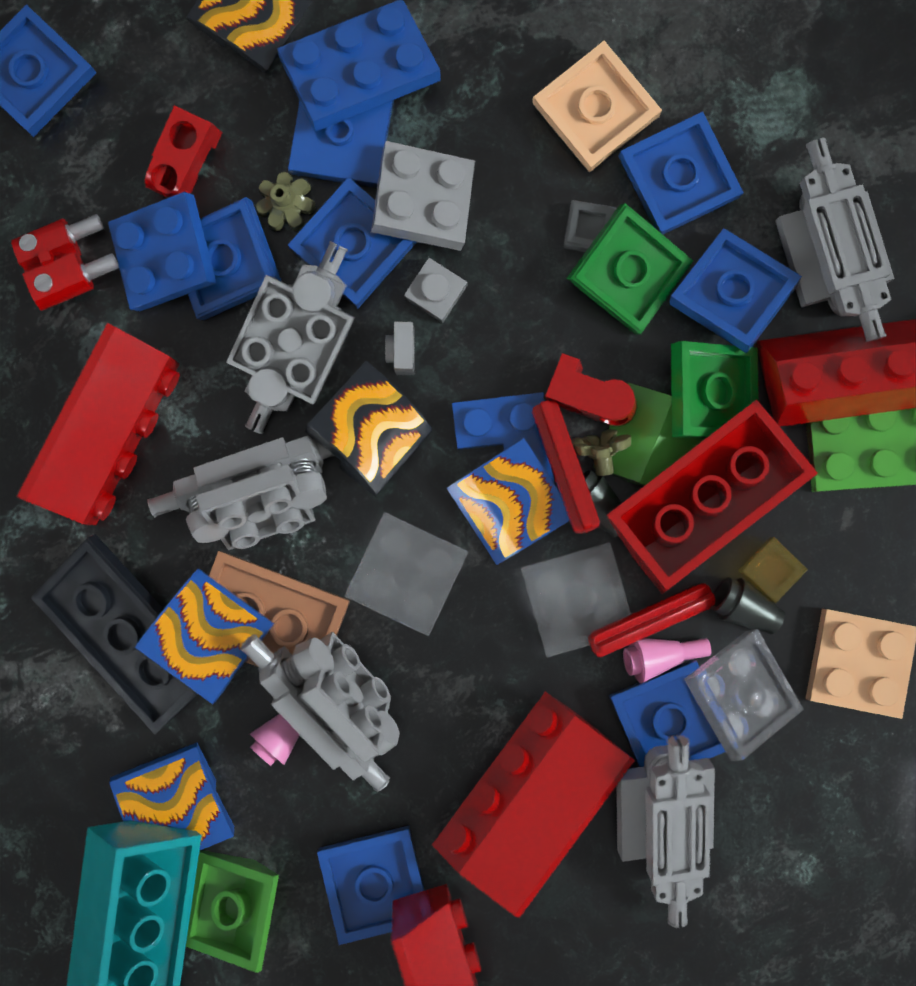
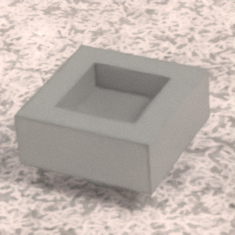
M428 258L404 294V298L443 323L466 289L467 281L431 258Z
M394 322V335H386L385 337L386 363H394L396 375H414L415 330L413 322Z

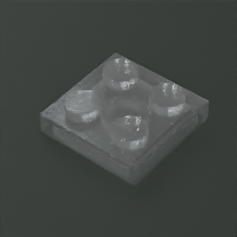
M384 512L344 597L429 636L468 551Z
M610 542L520 568L547 658L589 646L588 636L592 631L631 614Z
M758 629L744 632L684 678L731 761L744 760L804 710Z

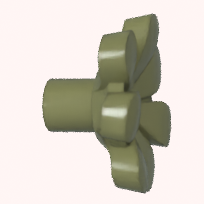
M286 172L278 174L277 183L275 184L264 180L259 186V192L265 198L256 204L258 215L260 217L269 216L268 226L274 231H280L285 221L288 222L293 231L300 230L304 226V220L300 214H312L316 207L313 200L304 197L311 189L310 184L303 178L293 182L292 176Z
M608 429L601 433V438L597 435H588L582 438H573L571 441L576 455H586L594 459L595 474L597 476H606L614 473L612 456L618 451L625 450L631 446V435L617 436L616 429Z

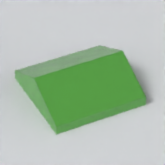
M628 382L627 384H629L634 392L637 404L636 414L627 424L609 426V429H616L617 436L631 435V446L625 450L618 451L612 456L614 473L610 475L644 487L704 439L672 437V396Z
M204 850L199 851L186 947L256 973L262 971L279 875L254 859Z

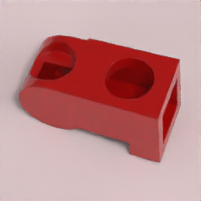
M174 105L152 153L153 158L145 177L146 188L167 198L182 192L191 194L196 184L198 173L210 149L216 148L222 132L211 122Z
M561 354L545 395L548 401H556L559 407L564 410L610 426H622L632 420L636 414L637 404L634 392L629 384L616 379L604 382L581 374L583 366L580 359Z

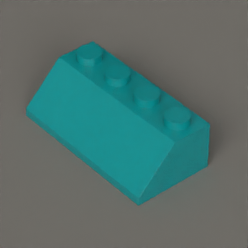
M131 820L87 828L67 986H180L202 836L200 833Z

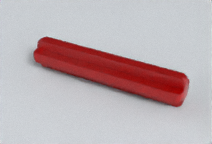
M543 401L533 407L532 414L568 518L576 534L590 532L600 526V520L559 404L556 401Z
M701 583L592 631L588 636L589 645L597 657H603L710 609L716 603L715 596L707 584Z

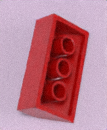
M916 319L882 323L886 336L870 342L865 341L866 338L862 326L757 341L756 346L774 421L779 427L916 408Z
M107 323L17 497L81 524L97 525L99 519L105 520L114 507L116 496L112 494L121 478L126 479L136 464L137 455L134 454V451L141 438H147L158 421L159 415L155 411L162 397L170 396L178 383L180 373L176 370L180 363L165 353Z
M755 400L607 514V518L633 559L660 593L663 594L812 479L818 472L759 401Z
M545 692L432 846L461 876L511 914L520 918L635 760L575 711Z
M447 884L398 898L392 902V944L406 986H478L475 973L481 972V965L474 942L465 944L461 929L468 927L464 908L460 898L451 899Z

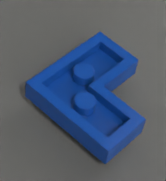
M544 393L452 403L457 450L503 445L504 451L522 438H525L554 483V475L532 414L533 407L544 401Z

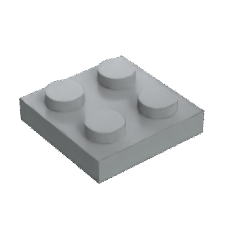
M386 141L382 150L371 232L461 251L466 239L475 161Z

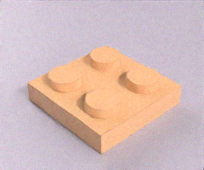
M605 41L601 42L533 97L532 102L589 172L656 120L662 112L658 104Z
M822 609L806 699L902 719L916 644V626Z

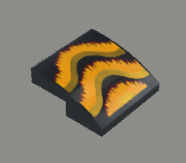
M197 0L185 19L222 47L228 45L262 72H266L278 54L277 48L285 44L313 0Z
M365 361L307 424L305 432L340 459L342 462L339 468L376 497L433 429L405 395L376 368Z

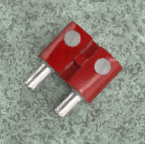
M97 214L71 225H68L66 220L61 218L11 240L18 264L24 269L23 277L29 293L41 311L93 290L92 279L119 268L113 253L87 264L80 257L82 253L76 240L104 229Z

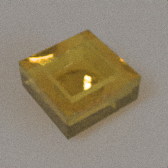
M770 537L738 571L773 603H777L808 569L775 537Z

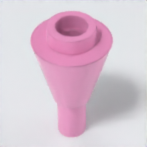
M643 638L630 644L628 648H624L623 660L627 673L630 676L634 675L639 683H644L681 665L684 661L711 656V645L707 638L681 643L674 640Z
M279 713L250 733L256 740L250 748L270 766L276 760L285 765L300 734Z

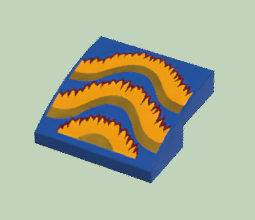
M522 438L447 487V490L496 565L570 521L559 490L525 438Z
M197 569L159 614L135 648L213 704L221 696L242 665L250 658L240 649L243 642L253 634H256L263 641L275 623L201 569Z
M198 743L110 777L109 783L123 822L131 820L197 831L202 835L200 850L234 837V824L216 791V778Z

